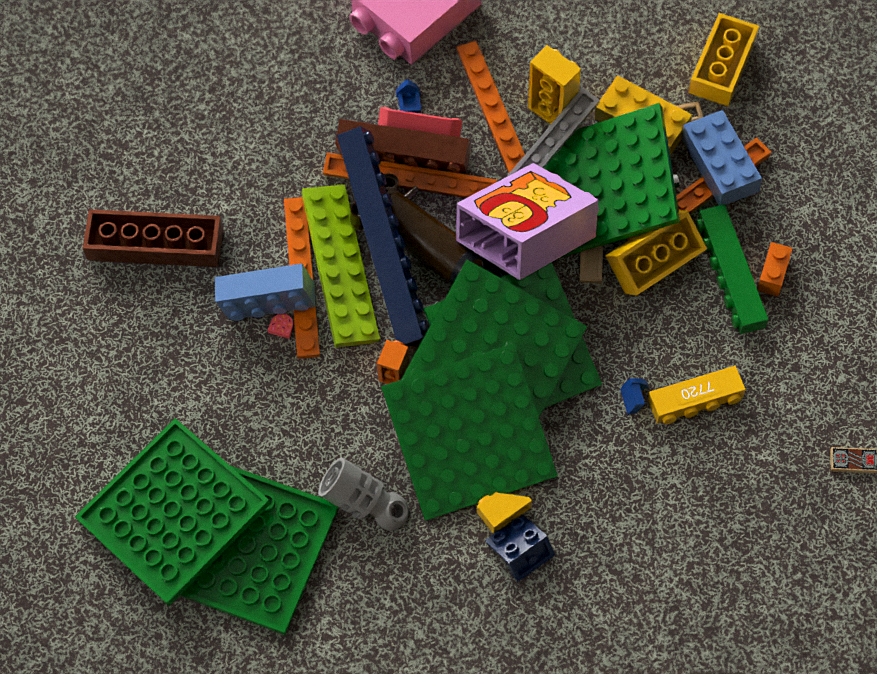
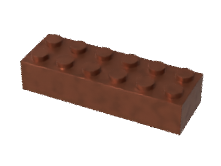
M339 119L337 135L359 126L371 131L374 137V151L378 153L382 161L467 174L471 153L468 138ZM336 135L335 145L339 153L342 154Z
M89 209L83 251L87 261L219 267L223 225L221 217L214 215Z

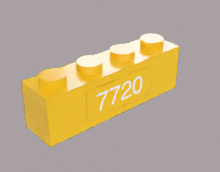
M735 365L650 391L647 400L656 423L671 424L681 416L690 418L697 415L698 411L707 409V411L716 410L720 407V404L727 402L729 405L736 404L742 400L746 389Z

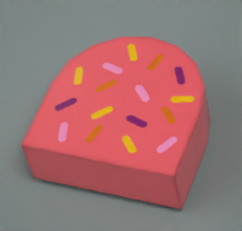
M277 314L271 320L268 333L289 339L294 327L292 318L287 314Z

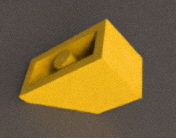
M494 493L491 496L486 495L478 502L477 514L492 533H495L514 518L529 510L532 500L529 497L504 493Z

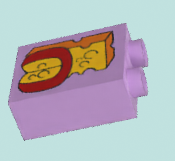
M532 163L457 203L456 241L521 280L596 237L597 214L599 212L598 199L592 194L584 192L566 182L559 175L552 174Z

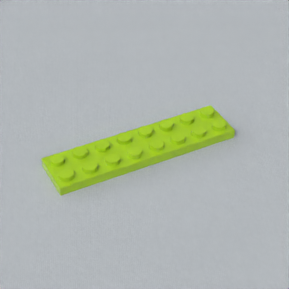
M345 185L302 188L301 194L334 346L337 348L379 342V332L356 231L350 222V205Z

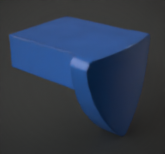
M405 80L399 85L395 93L399 100L400 111L421 113L419 96L421 95V90L413 81Z
M628 379L620 389L628 415L637 413L645 405L641 390L649 387L645 379Z

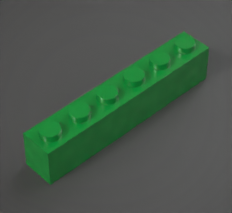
M725 204L700 210L696 220V228L698 232L703 233V242L707 248L705 251H709L711 255L709 259L712 270L717 271L718 287L720 290L723 289L726 295L724 296L725 306L727 309H731L733 314L731 316L733 327L738 328L740 334L766 328L769 319Z

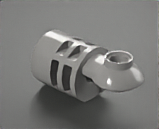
M342 457L329 467L320 483L319 496L341 507L342 510L351 513L359 520L368 514L372 515L382 529L388 531L399 529L405 524L409 515L408 504L400 494L386 492L382 489V481L372 477L371 474L362 471L361 468ZM392 506H394L396 509L395 516H392L391 514Z

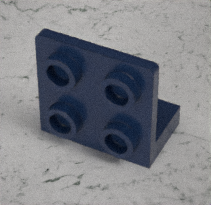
M523 514L514 518L506 526L485 539L487 545L506 562L512 577L517 582L555 556L547 535Z

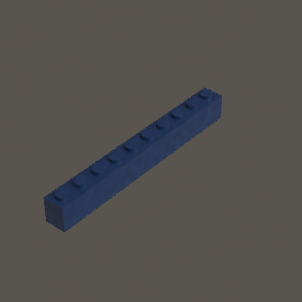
M359 126L337 135V139L396 341H400L409 347L422 342L429 329V325L422 315L424 311L423 304L417 298V283L410 274L411 263L409 258L405 256L403 250L405 243L397 229L399 222L391 209L393 202L385 189L387 184L386 178L380 172L378 165L381 163L380 158L373 148L374 137L371 131Z

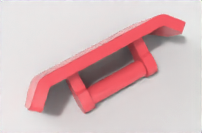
M380 107L378 125L460 137L462 120Z

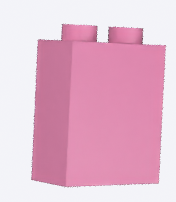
M351 0L352 14H350L349 18L352 25L361 34L366 35L371 31L380 38L379 45L388 57L396 59L401 56L412 65L481 5V0Z

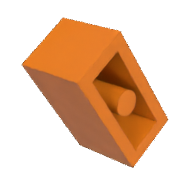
M774 242L770 243L757 287L759 292L779 296L792 247Z
M386 340L377 362L378 379L380 382L389 384L402 379L410 364L408 346L404 343Z

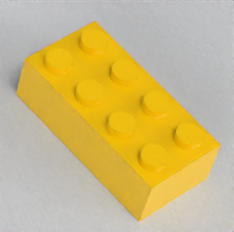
M719 13L692 75L688 93L729 107L755 44L759 26Z
M546 45L530 61L528 108L552 124L579 92L581 68L574 61H569L563 57L558 50Z
M617 75L595 108L594 119L602 122L660 103L663 107L671 155L681 141L683 125L691 122L692 114Z
M678 210L680 223L636 235L605 255L625 294L637 296L707 250L688 211Z

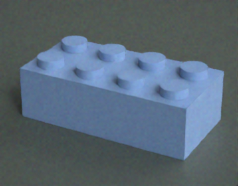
M723 110L683 125L681 139L719 206L727 205L760 191L762 177Z
M302 263L215 277V302L227 318L233 321H240L246 317L259 318L272 313L284 314L291 310L304 311L315 307V284Z

